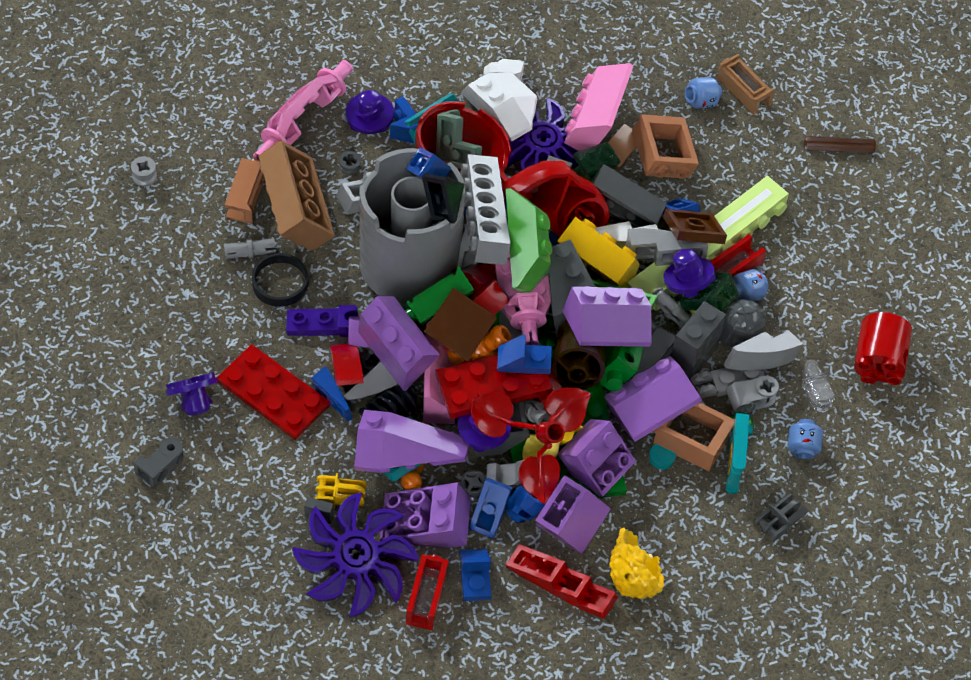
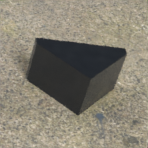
M424 173L422 181L431 219L438 221L446 219L449 223H455L458 217L464 183L448 177Z

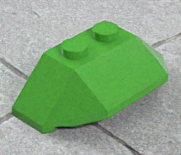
M509 188L506 189L510 237L512 289L520 293L531 292L549 274L551 265L550 254L552 253V245L549 241L548 233L550 220L544 211L523 195Z

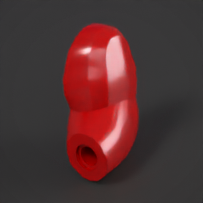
M564 161L539 162L501 183L505 200L506 189L509 188L523 195L547 214L550 220L549 230L557 236L561 237L575 217L581 221L586 218L596 227L607 226L610 217L609 209L601 192L591 181L577 175Z

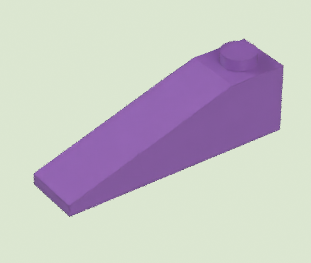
M364 410L358 427L354 468L356 471L384 473L390 472V468L406 466V470L414 469L415 464L430 463L433 466L466 462L470 446L458 434L391 412Z

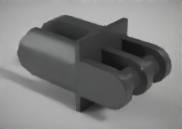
M791 493L776 505L770 504L769 508L757 517L754 522L756 526L760 525L763 528L762 531L765 534L769 533L772 536L771 540L773 542L783 534H787L788 529L808 513V509L805 506L799 509L801 502L797 499L792 500L793 495Z

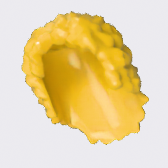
M625 528L620 529L616 545L611 550L610 576L621 595L632 599L635 597L638 599L652 598L657 593L662 592L665 579L661 574L662 569L659 566L660 558L657 556L653 558L652 554H647L645 550H641L638 545V536L633 535L632 531H628Z

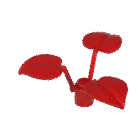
M560 388L552 391L544 403V409L551 417L548 420L549 422H542L539 425L509 420L513 415V404L510 398L501 392H488L474 398L471 402V416L480 432L489 437L503 436L507 425L536 431L537 439L544 443V446L537 452V457L530 456L523 460L519 467L518 477L524 490L540 502L547 503L558 485L560 466L553 455L543 456V453L547 449L552 448V443L562 441L565 432H572L580 427L585 418L591 394L578 388Z

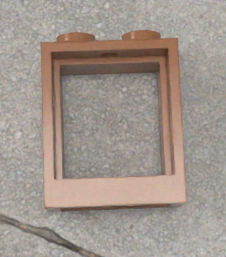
M641 114L632 131L645 176L679 179L690 177L699 162L685 118ZM654 139H674L680 158L659 156Z
M698 403L682 413V415L717 431L708 447L670 429L669 427L674 419L652 431L656 433L654 445L658 444L676 453L677 456L710 472L730 438L734 419L702 403Z

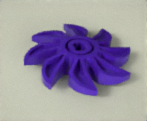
M546 98L547 120H540L538 110L536 109L532 121V130L512 142L509 140L511 154L508 158L507 167L523 159L519 171L521 172L527 167L547 161L548 156L571 162L572 168L581 167L590 163L596 157L598 148L589 157L565 144L568 133L565 132L566 126L562 128L565 118L564 110L556 101Z
M362 493L349 496L339 507L336 522L343 535L336 534L316 506L313 508L309 518L310 535L315 544L330 548L332 550L331 553L292 547L296 562L307 572L318 575L329 568L337 570V573L306 593L310 598L317 601L335 600L342 596L347 579L355 581V595L349 617L363 613L370 606L374 598L375 588L368 578V574H373L382 583L395 604L401 596L403 582L398 568L395 565L380 561L378 557H393L413 562L419 561L414 547L400 536L392 535L381 542L374 539L382 530L404 517L402 513L393 509H378L368 515L364 530L360 531L356 528V515ZM353 550L359 551L358 555L360 556L358 560L352 559Z

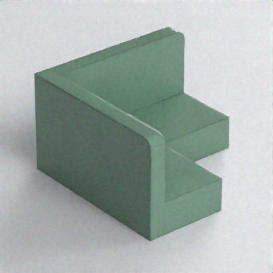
M454 109L437 114L436 156L446 164L451 162L456 168L461 169L462 163L466 164L468 154H482V146L462 141L463 117H460L459 110Z

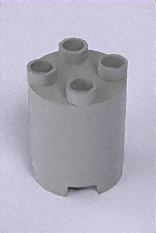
M417 148L399 149L377 158L374 171L367 177L364 184L360 186V271L367 285L379 296H394L399 304H406L408 300L412 303V298L451 273H456L463 236L465 185L457 221L449 223L446 219L444 221L432 220L422 179L405 169L413 156L418 152ZM449 162L448 165L451 169L446 177L464 183L458 169Z

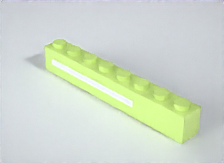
M767 175L716 214L715 218L727 234L725 244L708 243L706 259L711 261L748 234L752 236L753 231L757 228L763 229L774 215L780 216L787 208L786 202L789 193ZM653 262L627 282V288H641L645 293L652 294L657 288L662 287L669 296L675 297L678 295L668 290L665 286L664 273L670 265L656 266L655 262ZM654 304L651 310L654 309L655 311H657L660 308L656 304Z

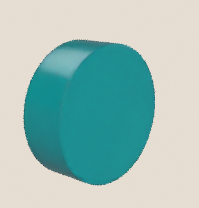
M658 444L652 446L649 453V461L652 466L664 470L674 464L676 453Z

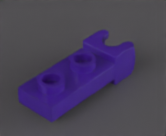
M339 305V308L287 310V336L339 335L340 337H348L349 317L359 316L358 308L355 305Z

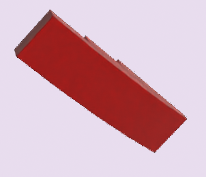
M520 544L505 564L506 568L567 603L602 619H605L618 599L616 592L592 583L590 576L567 568L565 561Z

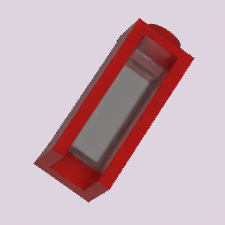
M750 234L710 261L713 264L716 275L715 281L710 284L713 289L717 290L719 287L726 289L731 285L734 275L763 265L766 250L762 247L754 252L751 249L753 237Z
M422 554L407 607L406 625L433 630L448 574L449 560L443 559L438 555L429 556Z

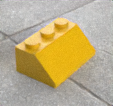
M575 217L557 242L560 244L571 239L586 267L610 284L627 288V282L636 276L640 266L635 258L637 254L626 246L623 249L615 244L617 240L608 233L604 232L601 235L595 231L597 227L586 218L581 221Z

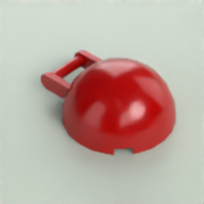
M448 101L430 107L421 116L416 129L415 144L417 149L421 147L436 155L437 114L454 109L459 110L460 117H463L462 141L482 146L481 156L497 157L501 183L508 180L504 170L507 167L508 158L511 154L509 138L503 127L487 112L480 109L477 113L464 108L466 103Z

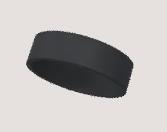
M285 253L268 255L262 258L252 271L253 291L265 304L275 307L292 305L298 302L307 291V269L303 262L293 255ZM287 263L297 267L304 275L305 281L296 293L286 297H273L265 294L258 288L255 282L256 277L268 265Z

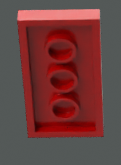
M253 344L217 376L219 384L294 440L330 406L328 399Z
M498 354L435 370L450 419L470 415L472 400L488 392H501L510 398L512 404L549 395L553 391L548 374L497 372Z

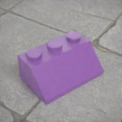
M589 286L571 288L562 311L580 346H651V304L641 288Z
M377 296L361 313L358 333L402 390L406 391L440 354L394 296Z
M671 356L659 360L648 370L636 374L633 379L624 383L620 390L610 391L604 395L614 418L634 442L702 402L701 397L681 366Z

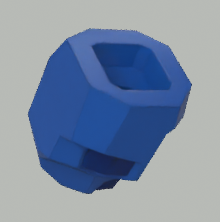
M520 485L509 497L506 506L507 514L511 520L517 523H523L526 520L531 521L543 509L546 503H542L534 498Z

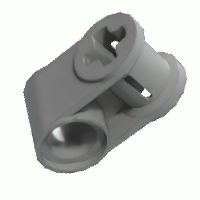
M762 376L729 385L726 392L734 414L743 411L749 413L753 410L772 406L776 400L779 384L771 376Z

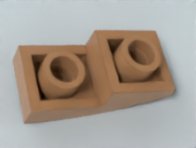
M624 124L598 156L607 166L617 171L627 162L630 155L637 148L632 128Z

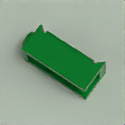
M458 266L455 276L451 273L412 298V303L409 300L406 301L408 309L405 311L414 323L418 322L420 327L431 321L452 288H455L467 297L474 293V289Z

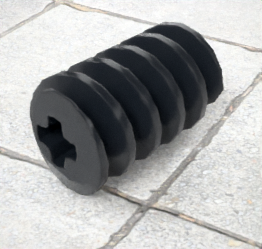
M395 385L391 388V391H385L382 396L376 397L374 402L367 403L366 408L361 407L359 413L362 417L364 410L391 412L397 415L401 413L404 417L409 416L407 408L413 412L417 410L415 403L417 397L411 386L406 391H403L399 385Z

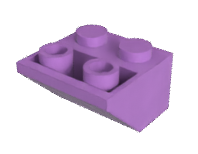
M590 419L557 454L572 476L601 497L636 462L611 421Z
M564 475L535 522L538 528L580 554H583L611 508L589 490Z

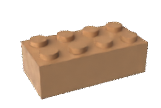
M282 140L258 155L261 163L260 170L264 175L267 185L266 191L272 203L271 209L277 221L278 233L283 238H287L310 251L317 249L335 237L312 157Z

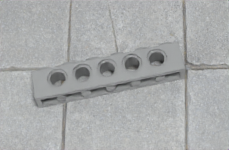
M468 154L466 164L462 163L460 174L465 185L464 207H467L468 236H471L469 250L474 252L475 262L506 265L510 248V237L498 158Z

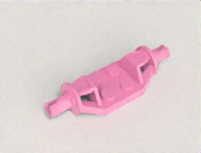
M342 60L333 71L322 68L317 73L315 79L297 90L267 122V128L261 132L264 144L253 154L254 159L260 161L258 155L280 140L291 145L302 134L294 120L305 111L304 107L308 103L314 102L323 108L331 103L336 96H342L346 92V85L343 80L353 71L352 65L348 61Z
M509 248L506 265L495 264L496 282L509 299V302L500 311L510 320L513 328L521 330L522 335H526L525 345H529L531 339V345L539 346L537 328L545 325L547 321L546 315L551 306L549 275L531 292L520 293L512 289Z

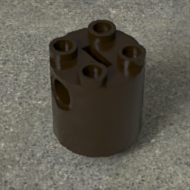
M565 320L559 326L556 333L552 363L554 376L561 384L568 388L588 389L597 385L605 373L607 346H580L568 321Z

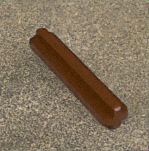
M806 136L804 139V149L811 151L874 153L876 141L874 139Z

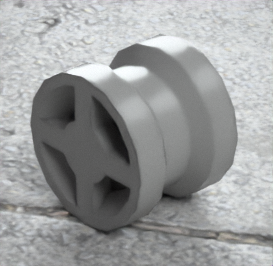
M143 156L136 158L132 162L131 172L135 184L147 187L156 181V164L153 159Z

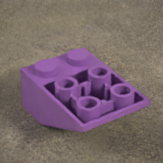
M459 483L385 493L383 509L396 510L402 513L404 517L382 530L379 541L381 542L389 536L396 535L406 539L411 545L439 548L466 546L471 497Z

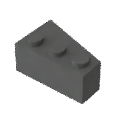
M603 165L591 180L601 192L608 205L610 219L619 221L618 223L629 221L632 229L653 224L657 225L667 204L658 196L648 192L606 165Z
M571 239L552 246V253L550 254L549 279L556 333L559 326L567 320L562 310L571 288L595 287Z

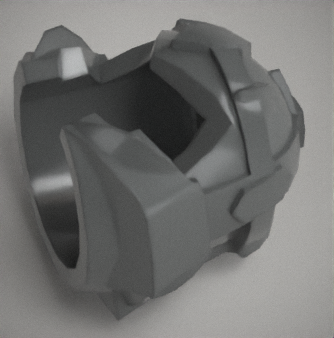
M745 299L732 303L723 312L726 314L720 341L722 346H728L732 349L734 346L759 335L765 328L767 320L765 311L758 303Z

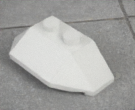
M488 73L470 83L461 91L475 108L484 110L496 119L511 142L532 130L537 95L513 73Z

